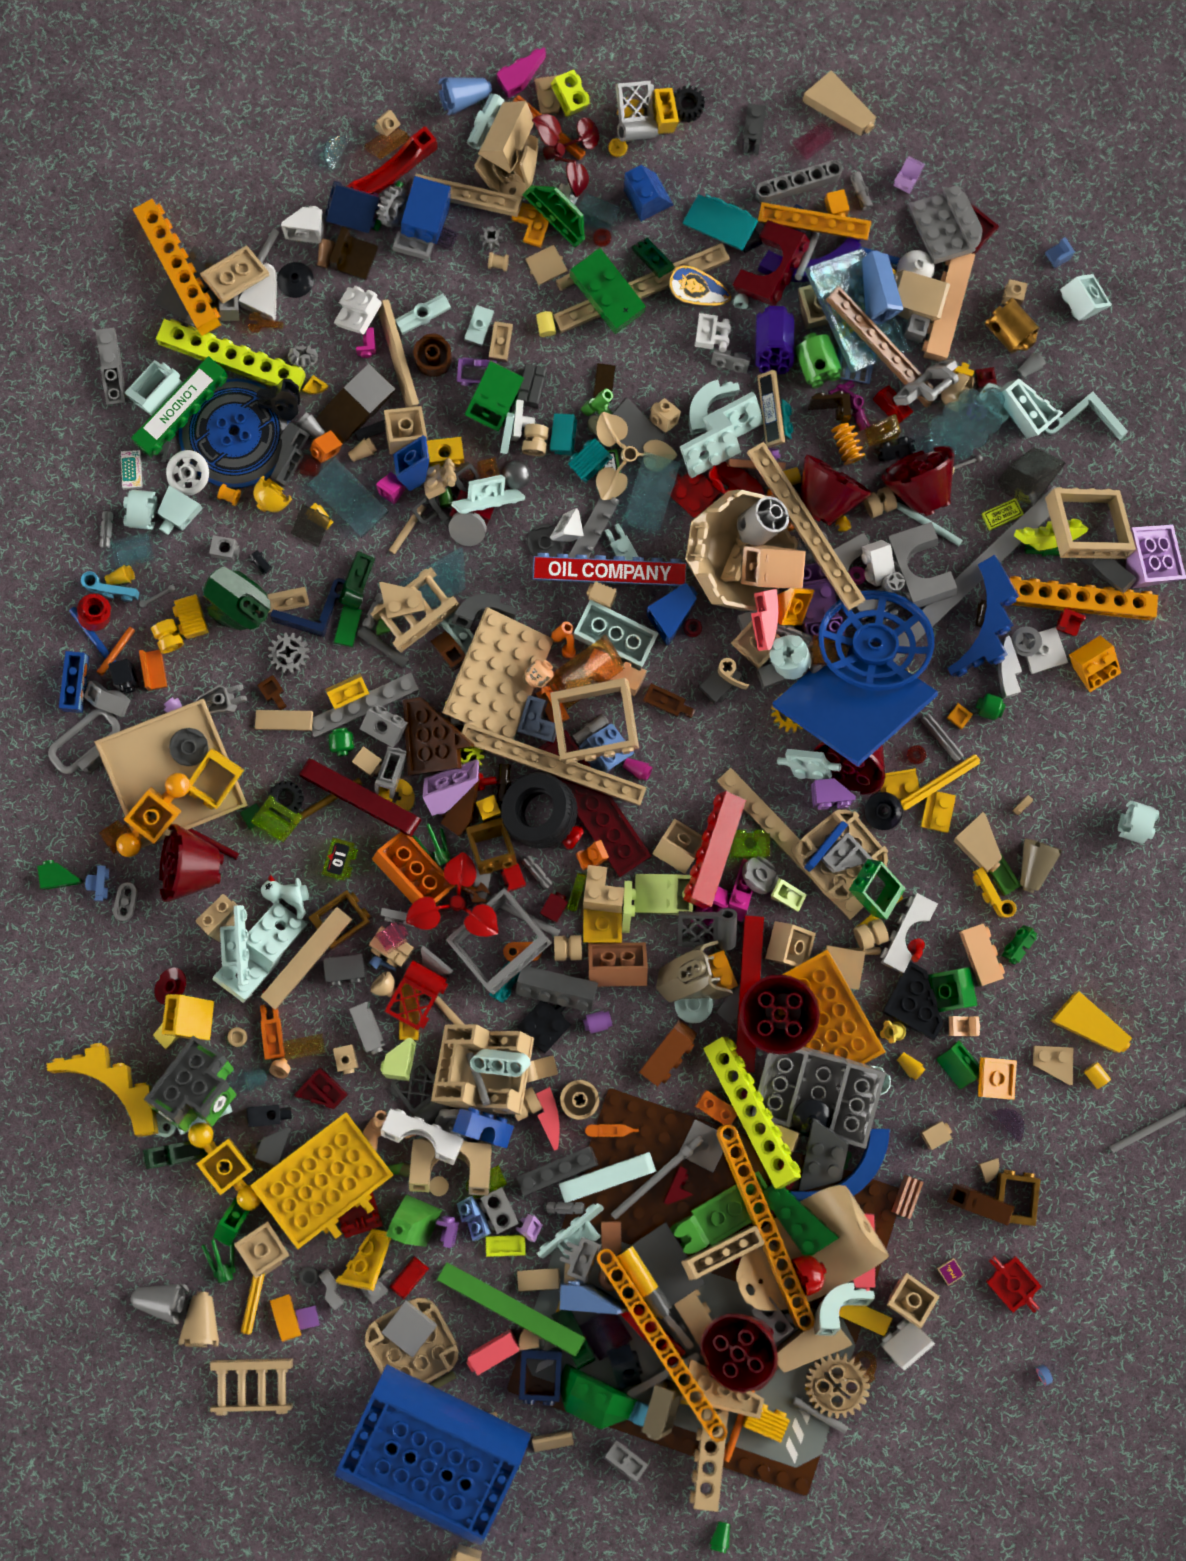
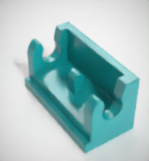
M554 413L550 451L555 452V454L569 456L574 454L578 421L574 414Z

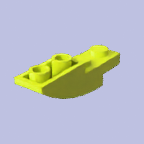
M1078 519L1068 521L1072 540L1079 538L1088 531V528L1082 524V521ZM1051 521L1047 522L1046 527H1039L1037 529L1025 527L1024 529L1015 530L1014 537L1024 544L1031 545L1038 551L1058 547Z

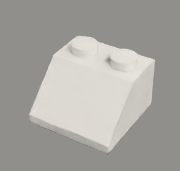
M316 206L302 207L282 221L281 227L285 239L321 243L325 230V219L322 209Z

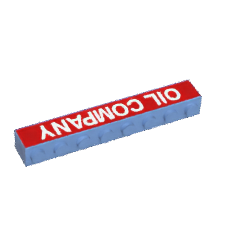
M538 553V556L533 557L532 580L595 583L597 581L598 583L681 586L686 583V563H681L682 559H670V562H663V558H651V561H644V557H632V560H625L623 556H614L612 560L606 559V556L595 555L594 559H589L587 555H576V558H568V554H557V557H549V553Z

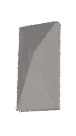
M422 946L423 966L439 975H449L454 972L426 947Z

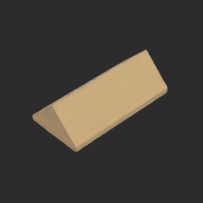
M527 101L502 103L478 153L508 173L512 172V167L517 160L515 151L519 150L521 153L534 125L532 122L533 116Z

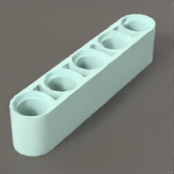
M648 1152L561 1182L559 1187L564 1202L567 1203L653 1173L656 1169L651 1154Z

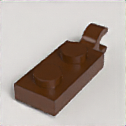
M652 683L643 699V702L675 717L682 713L689 718H693L695 709L684 705L686 699Z

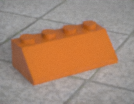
M399 832L378 849L372 858L412 904L419 898L431 897L437 905L455 887V885H451L446 881L444 871L416 840L402 832Z

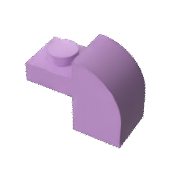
M908 156L893 186L910 194L925 164Z

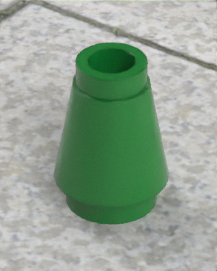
M718 1522L710 1541L711 1550L726 1553L727 1549H729L730 1524Z

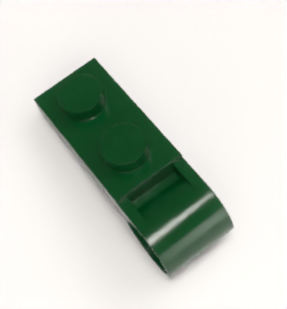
M360 551L356 552L340 594L339 603L356 610L360 607L364 597L362 593L376 558Z
M560 1310L551 1315L555 1322L584 1337L571 1310ZM586 1339L576 1357L571 1355L578 1370L596 1361Z

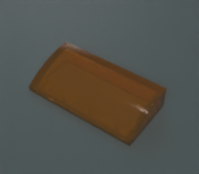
M605 634L554 670V676L547 684L553 692L606 682L623 671L625 667L613 644ZM581 699L564 702L563 705L568 709Z

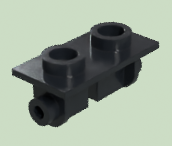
M904 436L898 438V442L891 443L887 441L880 443V447L875 448L876 451L880 452L878 454L879 462L896 459V451H898L899 457L913 454L916 449L914 444L911 445V443L915 442V440Z

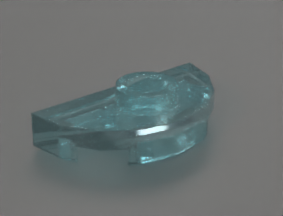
M333 136L325 143L323 159L328 169L334 170L350 140L346 136Z

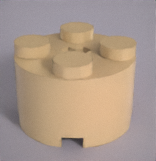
M575 1080L563 1088L560 1095V1104L565 1114L576 1120L586 1119L596 1112L599 1106V1094L591 1083L584 1080ZM582 1094L585 1100L584 1104L576 1105L574 1097Z

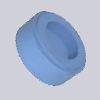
M1043 1364L1036 1367V1372L1041 1382L1045 1386L1051 1384L1053 1378L1048 1368Z

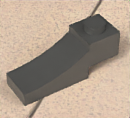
M291 422L288 423L280 437L282 439L281 453L271 475L272 478L285 486L305 455L300 450L310 435Z
M1080 558L1084 564L1095 571V575L1123 594L1137 581L1133 574L1128 572L1114 559Z

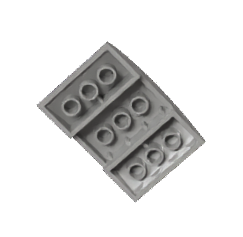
M803 1047L789 1054L768 1053L758 1091L764 1099L762 1102L765 1108H768L773 1116L772 1122L787 1127H794L793 1113L800 1103L810 1099L822 1101L831 1111L832 1122L830 1129L836 1135L846 1139L849 1144L866 1149L886 1072L841 1056ZM755 1106L753 1107L752 1116H755L757 1112Z

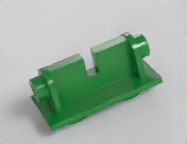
M1023 925L1016 931L1013 940L1005 946L1001 956L1009 959V962L1013 965L1019 963L1026 954L1022 947L1024 946L1026 949H1029L1037 939V933L1033 931V928Z

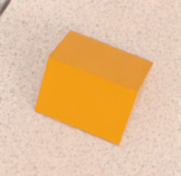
M790 588L778 594V624L802 625L815 590Z

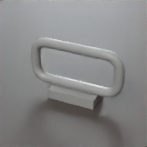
M99 708L93 710L50 746L48 757L57 770L64 774H71L81 768L88 775L103 763L96 745L70 766L63 765L56 756V751L96 717L101 715L109 721L113 728L107 736L119 732L120 724L112 713Z

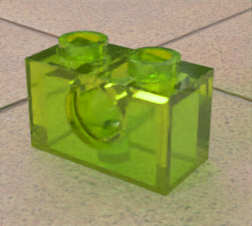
M736 830L730 848V858L770 857V833H765V830H754V833H746V830ZM752 839L755 842V847L752 849L747 848L745 840Z

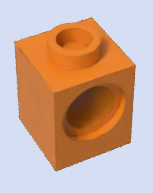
M330 430L314 439L309 450L314 458L323 463L337 455L343 444Z

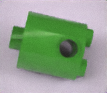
M810 333L802 338L803 342L798 344L794 350L807 384L812 385L813 389L821 387L825 381L830 380L833 382L840 379L842 368L830 336L828 334L817 336V333Z

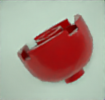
M802 1255L791 1259L805 1296L808 1297L821 1290L825 1282L824 1274L827 1273L823 1262L819 1263L811 1255Z

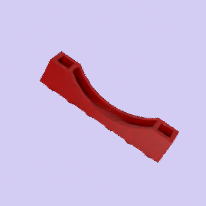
M424 126L412 135L405 145L384 165L369 175L352 181L347 187L371 194L373 192L380 194L438 149L437 139Z

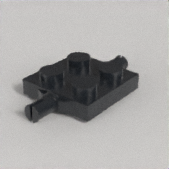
M540 1001L517 1028L521 1032L533 1037V1045L546 1053L571 1024L562 1014L566 1008L565 1006L561 1007L558 1005L554 1007L547 1002Z

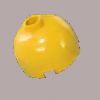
M262 476L253 490L254 499L258 503L256 506L263 512L275 513L282 511L291 502V496L286 497L282 492L284 489L269 478L265 481V476Z

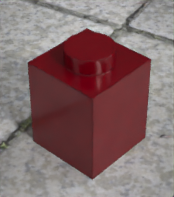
M558 892L555 894L551 893L540 915L557 923L568 904L565 900L566 897Z

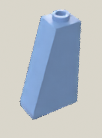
M880 251L869 252L868 255L862 258L865 313L874 323L883 324L902 312L903 305L888 254L880 253Z

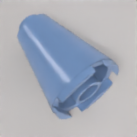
M444 77L439 79L438 84H442L439 96L444 111L448 108V116L454 115L489 97L492 91L490 82L485 78Z

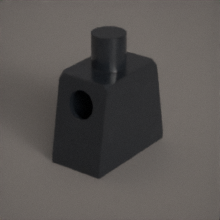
M279 1104L246 1108L248 1127L281 1124V1120L292 1119L291 1107L280 1108ZM273 1111L275 1114L274 1118L268 1119L266 1116L267 1112Z

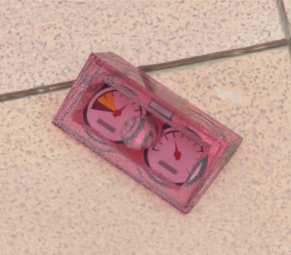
M820 122L793 144L805 159L808 160L833 141L835 136L830 127Z

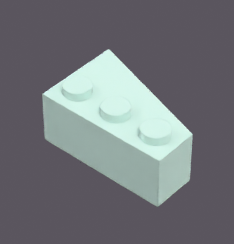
M1016 379L1006 383L995 395L1027 439L1039 435L1063 412L1059 409L1056 410L1049 404V401L1039 397L1036 394L1037 392L1020 379Z

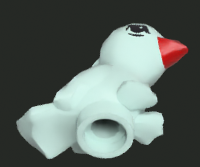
M270 875L261 887L263 897L273 904L275 902L279 904V899L282 898L285 902L295 907L297 919L301 920L306 914L303 901L309 900L307 886L301 885L299 878L295 879V884L282 885Z

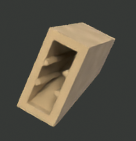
M982 812L954 839V842L979 868L983 867L986 873L989 871L993 873L1000 866L999 861L1002 859L986 814Z

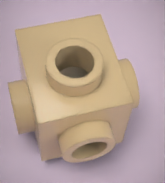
M664 398L659 403L656 402L652 405L649 420L666 433L678 424L681 411Z

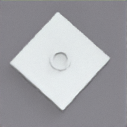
M1056 627L1039 632L1042 638L1040 650L1032 656H1025L1031 674L1068 663ZM1023 637L1021 644H1025L1029 649V643L1032 640Z

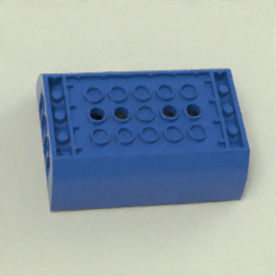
M387 1364L334 1476L471 1543L481 1546L520 1466L531 1433ZM389 1443H394L398 1450L395 1453H390L386 1446ZM413 1452L416 1460L413 1462L407 1461L405 1454ZM450 1470L453 1477L449 1480L444 1479L442 1471ZM468 1479L471 1482V1486L465 1489L461 1487L460 1481Z

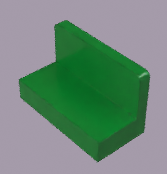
M960 1041L954 1043L936 1059L959 1089L964 1088L979 1077V1064Z

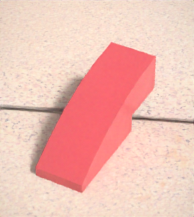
M777 589L754 593L757 612L751 613L758 651L771 649L775 639L778 623Z
M550 1087L536 1093L544 1112L537 1116L555 1151L559 1145L560 1124L555 1098Z

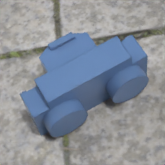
M97 865V875H87L85 887L87 891H95L94 901H103V899L108 898V888H104L105 880H109L110 868H106V866Z

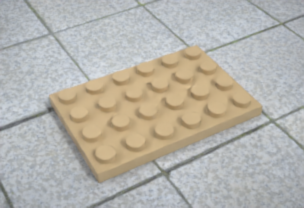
M488 607L485 608L442 713L460 722L514 739L528 695L531 696L534 687L530 686L525 679V671L535 660H546L554 640Z

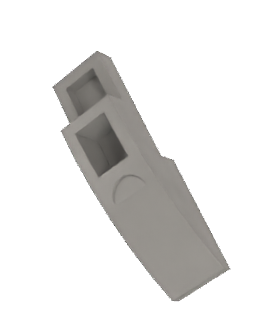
M115 328L95 330L106 405L126 403L122 362Z

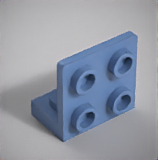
M611 723L587 738L578 748L583 750L624 742L625 739ZM623 752L615 753V756L610 758L600 756L596 757L597 759L587 762L592 768L608 773L613 767L632 756L634 752H630V754H623Z

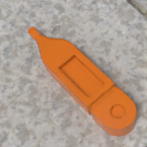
M590 1124L585 1128V1133L589 1137H623L633 1132H639V1129H633L623 1124Z

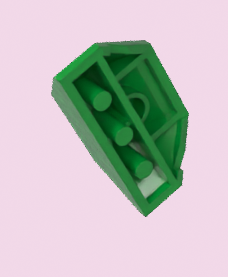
M531 185L522 194L573 247L576 248L584 241L583 213L557 187Z
M569 1364L565 1365L561 1374L560 1392L566 1412L600 1430L630 1418L637 1402L636 1399Z

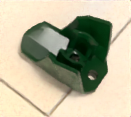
M223 565L214 570L206 580L203 596L212 603L207 607L208 613L218 624L241 631L255 629L259 627L261 622L266 620L268 612L271 610L270 600L266 592L242 572L232 571ZM256 610L260 611L259 616H257V613H255Z

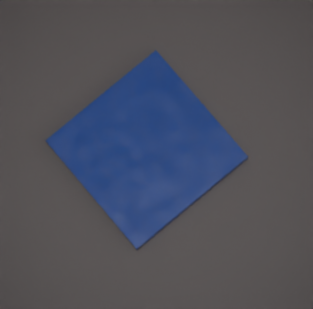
M852 647L843 653L845 658L854 654ZM839 657L835 658L831 663L840 661ZM860 660L852 663L857 669L867 672L868 664ZM886 664L876 666L875 674L892 671ZM826 665L814 674L808 671L772 704L782 714L853 764L859 766L937 697L938 691L918 678L902 687L891 690H868L845 682ZM846 666L838 669L849 678L863 683L866 682V677L852 672ZM895 675L883 679H874L873 684H893L903 681V679Z

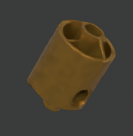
M1011 298L1004 304L1003 308L1001 306L996 308L992 312L994 316H991L984 324L1005 348L1013 354L1018 350H1024L1025 352L1036 343L1037 333L1040 328L1015 299Z

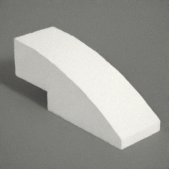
M1007 636L1002 641V645L1008 655L1004 657V661L998 664V678L1003 699L1018 695L1021 692L1016 675H1019L1022 670L1010 636Z

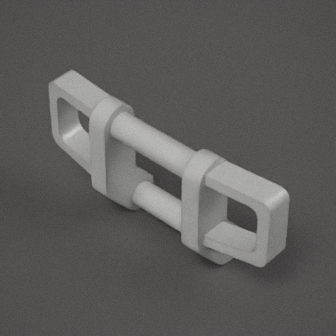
M942 360L934 366L927 368L923 375L914 382L906 384L893 397L895 404L909 405L920 395L928 401H934L939 393L959 381L957 374L953 372L958 367L956 360ZM928 379H944L934 389L925 384Z

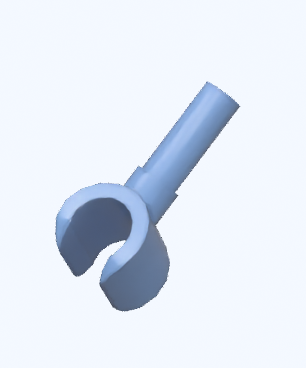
M377 956L372 957L369 961V964L376 969L380 964L393 971L397 969V967H393Z

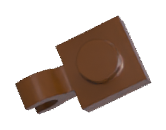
M274 675L257 685L268 702L273 699L280 710L287 707L280 696L284 690Z

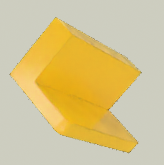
M360 673L325 689L334 709L370 694Z

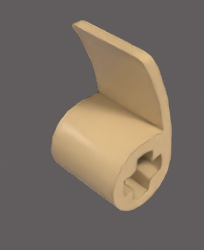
M731 658L721 660L718 666V674L730 684L746 690L749 684L732 678L736 670L735 661ZM724 665L731 666L730 672L728 670L726 672L723 670Z
M554 1056L530 1061L526 1083L557 1075L558 1071Z

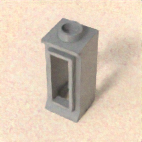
M388 746L375 782L374 793L378 794L380 787L390 789L389 798L394 797L406 762V751ZM389 760L397 762L392 780L383 778Z
M365 1002L350 1008L349 1011L366 1053L371 1052L374 1055L383 1051L382 1047L386 1046V1044H382L384 1040L371 1008L368 1009L369 1002Z

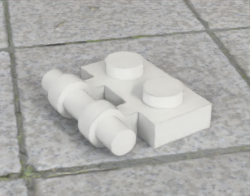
M699 313L695 347L713 349L714 344H718L719 351L725 352L729 346L730 320L723 319L722 322H717L718 316ZM716 331H720L721 335H716Z

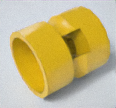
M174 619L161 621L151 627L154 638L159 640L157 645L162 654L170 653L184 645L181 635L176 633L178 628Z

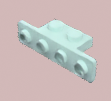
M497 475L469 481L468 498L452 501V507L459 513L467 514L475 510H485L486 508L500 507L508 503H517L518 501L525 500V495L518 489L504 491L505 477Z
M243 905L234 906L235 926L220 927L222 966L237 965L238 985H246L248 980H250V970L247 968L249 951L246 949L248 931L245 929L247 912Z
M600 1204L590 1205L585 1210L586 1213L583 1216H578L570 1222L571 1226L566 1230L562 1229L556 1233V1238L551 1242L544 1243L539 1248L540 1251L537 1255L544 1259L557 1248L562 1253L564 1249L572 1251V1248L566 1245L567 1241L579 1245L582 1237L594 1242L597 1241L601 1236L590 1223V1220L604 1210L603 1206ZM563 1253L564 1256L568 1259L569 1255Z

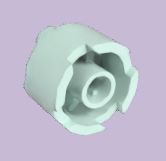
M129 490L128 497L125 496L123 502L124 508H127L126 515H124V526L154 529L155 522H152V518L157 513L158 506L157 496H155L156 492Z
M787 635L776 638L770 649L771 662L776 672L785 679L800 678L811 667L812 658L810 652L800 636Z
M1129 801L1126 804V807H1129L1126 814L1122 813L1120 817L1118 831L1121 833L1119 837L1143 844L1147 839H1152L1155 835V828L1153 827L1159 817V810L1135 801Z

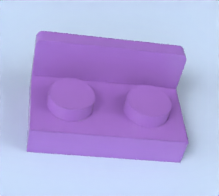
M443 1216L436 1220V1225L447 1226L442 1231L441 1241L444 1242L443 1247L452 1248L455 1246L459 1222L455 1221V1217Z

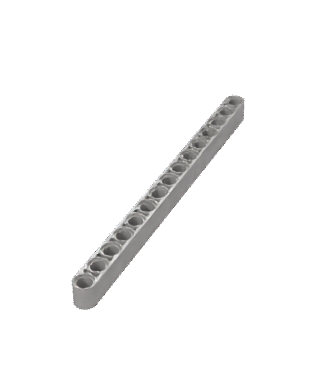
M1055 485L955 579L957 595L928 604L922 610L932 627L984 579L978 566L979 563L993 555L1001 563L1021 543L1020 540L1014 537L1016 529H1024L1025 527L1037 529L1050 517L1045 497L1054 488H1057ZM919 621L910 628L916 642L925 635V630ZM905 632L898 636L899 646L910 647L909 639ZM897 653L893 661L896 662L904 654Z

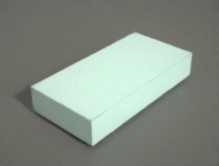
M507 413L500 453H508L515 417L514 413Z

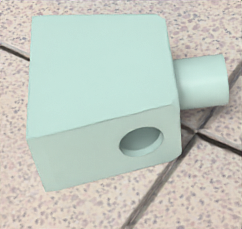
M169 486L157 512L159 517L164 520L159 530L167 535L170 534L174 526L183 531L202 510V506Z

